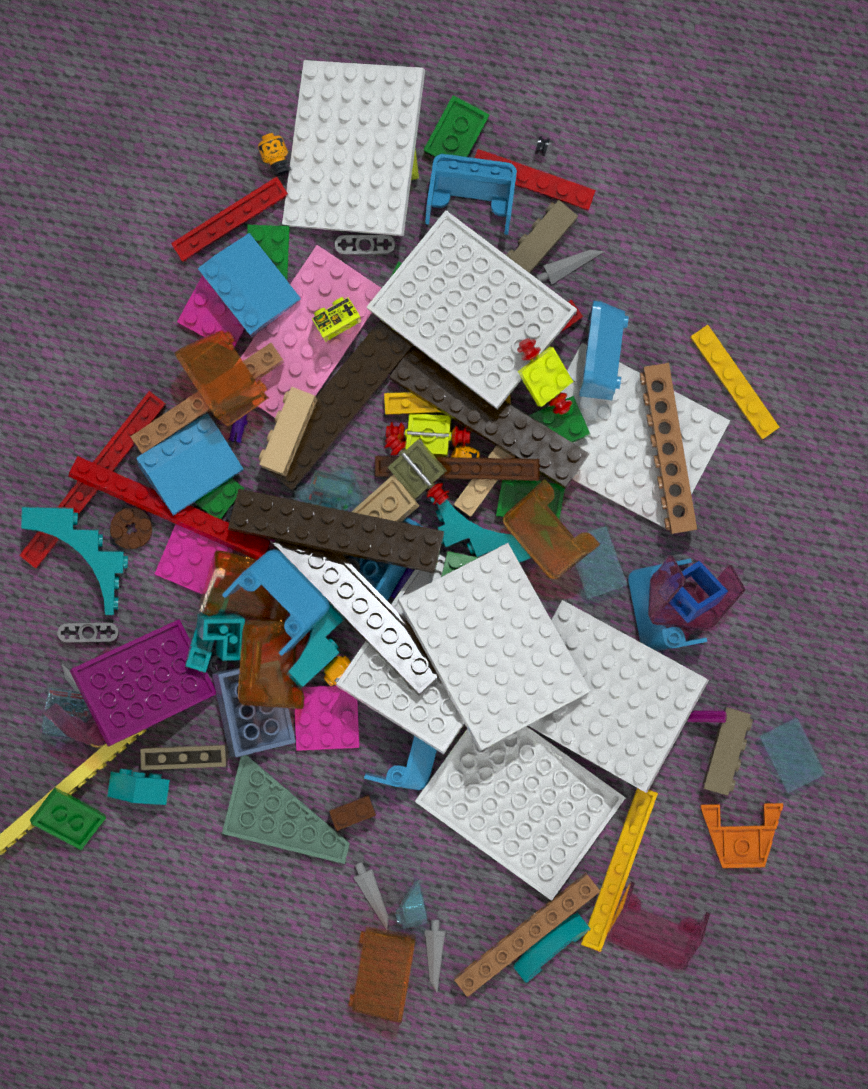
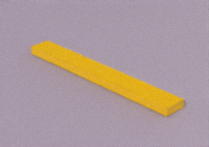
M639 788L636 789L588 922L591 930L583 936L581 941L583 946L599 952L602 950L657 798V792L648 790L646 793Z

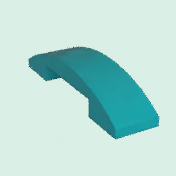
M210 586L200 614H221L225 612L230 595L224 598L222 594L226 590ZM197 623L185 666L206 673L214 640H202L197 635Z
M577 912L532 945L513 966L525 983L529 982L542 971L541 967L569 943L578 941L591 928Z

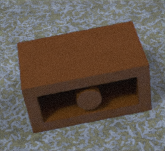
M369 794L329 810L336 831L374 817L377 814Z

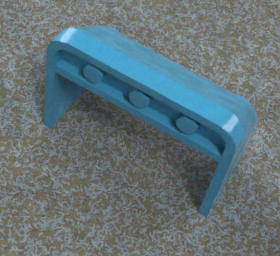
M440 154L436 156L432 166L425 224L430 222L432 207L443 208L447 206L450 196L492 201V212L497 216L506 217L504 234L508 235L517 173L515 166L507 162Z
M593 301L588 320H590L583 381L579 396L612 401L615 390L620 389L621 385L618 368L623 328H627L629 316L625 315V311L601 301Z
M273 549L266 552L246 569L222 596L226 598L238 591L240 587L246 591H254L262 585L291 614L285 621L284 628L292 639L279 652L282 656L293 649L328 612L330 605L323 594L282 552Z
M691 559L635 569L628 576L640 643L655 651L707 642L705 637L686 641L684 632L680 628H666L658 586L665 585L672 578L671 567L692 563Z
M414 736L407 767L395 765L388 770L386 777L366 772L364 779L395 787L422 790L429 782L437 750Z

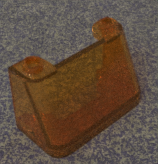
M219 330L180 348L174 354L213 414L229 427L269 397L265 393L268 389L261 379L257 381L252 376L234 349L233 342L235 339L229 331Z
M544 479L505 513L503 523L549 578L558 579L596 549L600 543L587 532H583L574 538L547 506L554 499L555 494L553 488Z
M221 550L215 551L199 603V611L205 615L212 616L218 614L220 609L259 619V624L264 631L280 633L288 611L262 585L254 591H246L240 587L238 591L224 598L222 596L233 582L257 560Z
M249 620L244 624L238 699L242 705L304 709V693L301 688L294 687V682L287 675V672L295 664L296 646L282 656L279 654L292 639L285 631V622ZM309 632L298 642L297 645H304L307 642Z
M366 926L365 931H361L359 944H363L356 989L355 994H350L349 1006L352 1007L353 1012L402 1023L415 947V934Z

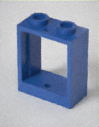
M698 561L669 579L659 593L689 623L719 604L728 590ZM690 576L709 595V598L699 604L680 584Z

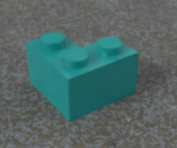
M239 613L197 614V635L202 640H217L216 655L222 661L243 660L245 618Z
M120 768L119 772L111 771L107 797L131 803L166 805L170 780L162 778V774L149 773V776H145L143 772L133 771L132 773L130 769Z

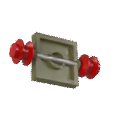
M393 433L384 441L386 443L384 448L390 447L392 450L390 455H399V457L388 466L389 470L414 499H417L428 489L427 498L433 497V505L444 503L449 498L447 495L449 490L443 491V483L435 485V482L447 470L420 439L406 450L407 441L401 442L399 440L401 434L396 436Z

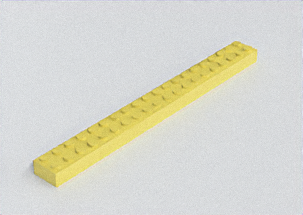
M147 730L136 733L110 747L105 744L60 782L56 788L69 795L74 794L77 791V787H82L87 782V778L90 779L95 776L97 770H101L107 765V761L110 762L117 757L116 753L123 752L127 748V744H132L137 740V735L140 736ZM51 791L0 834V855L7 851L5 848L12 847L17 842V838L19 840L27 834L26 830L29 831L35 827L31 824L30 819Z

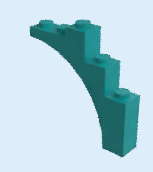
M430 497V500L433 503L434 499L433 497ZM448 500L441 505L436 503L439 510L435 512L439 522L444 521L445 525L438 527V530L445 533L442 542L445 548L469 538L470 542L467 543L471 555L475 554L476 557H479L508 543L519 563L555 548L547 528L526 534L497 533L467 520L454 509Z
M23 506L21 529L37 530L53 535L78 551L91 566L100 583L104 597L105 615H114V610H118L119 597H115V589H119V577L115 576V573H123L124 568H128V556H124V551L99 550V547H103V534H99V529H74V525H78V513L74 512V508Z
M331 606L328 612L311 629L305 649L298 661L287 672V675L300 689L340 653L337 650L339 648L332 639L328 640L326 638L343 621L341 615Z

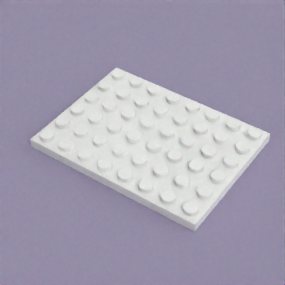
M304 60L290 160L291 170L289 171L287 183L288 195L285 198L282 225L404 236L425 76L424 68Z
M448 211L441 215L367 306L370 312L496 409L501 406L522 380L517 371L530 362V360H522L523 352H517L519 343L526 338H530V340L535 339L536 344L534 347H540L541 351L539 354H541L549 347L577 312L574 306Z
M582 343L567 370L573 383L561 391L567 393V398L574 396L591 434L574 442L575 445L588 452L589 456L572 480L665 528L664 518H667L666 509L663 510L661 506V497H664L663 489H659L657 476H660L659 468H655L653 456L657 455L656 448L651 446L650 435H653L652 426L648 427L646 415L650 414L649 407L645 406L643 400V393H646L645 385H641L639 372L619 362L618 376L621 377L620 389L615 390L612 401L579 396L587 345ZM658 382L652 383L651 387L654 392L662 391V384ZM674 391L692 494L730 420ZM658 402L655 404V410L658 413H664L666 406L664 403ZM660 423L659 431L662 434L669 433V426L666 423ZM663 444L662 451L666 455H671L673 447L670 444ZM668 464L665 469L666 473L674 476L676 474V467ZM671 485L669 493L677 497L680 494V489L676 485ZM675 506L673 508V515L675 517H680L683 511L682 507Z
M508 543L398 599L401 609L479 751L590 692L588 685Z
M439 555L435 574L415 570L391 605L408 623L409 621L401 609L398 599L441 578L446 559L442 555ZM366 641L336 683L337 687L442 754L446 752L464 725L440 678L418 696Z
M562 600L551 621L588 685L590 692L528 726L647 793L709 680Z
M526 726L482 751H479L470 732L466 729L415 802L552 901L625 797Z

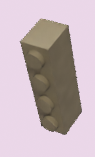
M560 200L556 204L552 202L544 212L547 214L542 220L538 218L531 226L532 232L529 235L524 234L517 242L519 247L515 251L511 249L506 255L528 273L535 269L578 218Z
M724 707L723 711L727 713V720L725 723H719L702 788L728 796L729 791L733 792L735 787L734 773L739 771L741 765L739 755L741 751L744 752L747 739H744L746 730L750 731L753 719L750 718L751 714Z
M227 744L147 747L140 749L141 770L228 766Z

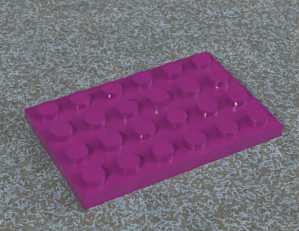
M180 619L70 670L108 747L216 695L215 687L207 672H201L185 666L191 641Z

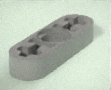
M342 235L335 240V249L340 255H389L395 249V241L389 235ZM357 239L355 243L357 251H353V247H346L345 251L338 247V244H342V240H346L347 244H353L352 240ZM364 239L369 240L371 243V247L367 251L359 248L360 241ZM373 239H377V244H382L386 239L392 246H389L388 250H384L382 246H377L378 251H373Z
M66 623L58 628L57 635L63 642H111L118 638L119 628L114 623ZM76 626H80L78 631L80 639H76L77 635H69V639H66V635H62V631H65L66 627H69L70 631H77ZM87 626L94 629V636L90 639L83 636V630ZM97 626H101L100 630H107L108 626H111V630H115V634H112L111 638H108L107 634H100L101 639H97L99 634Z

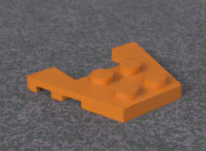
M763 803L764 825L720 826V804H700L722 868L765 867L773 836L783 809V803Z

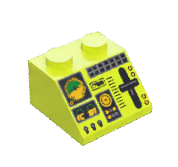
M341 297L332 303L333 306L327 310L324 307L314 313L315 316L312 320L325 342L362 322L349 297L346 299Z

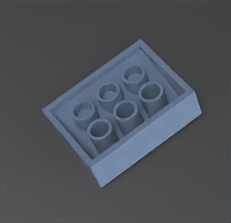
M278 660L212 674L229 756L239 757L296 743Z

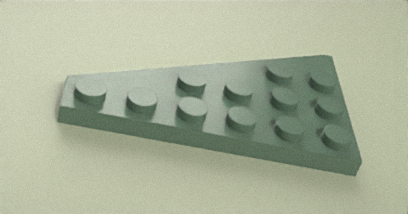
M248 755L241 756L222 834L345 864L350 842Z

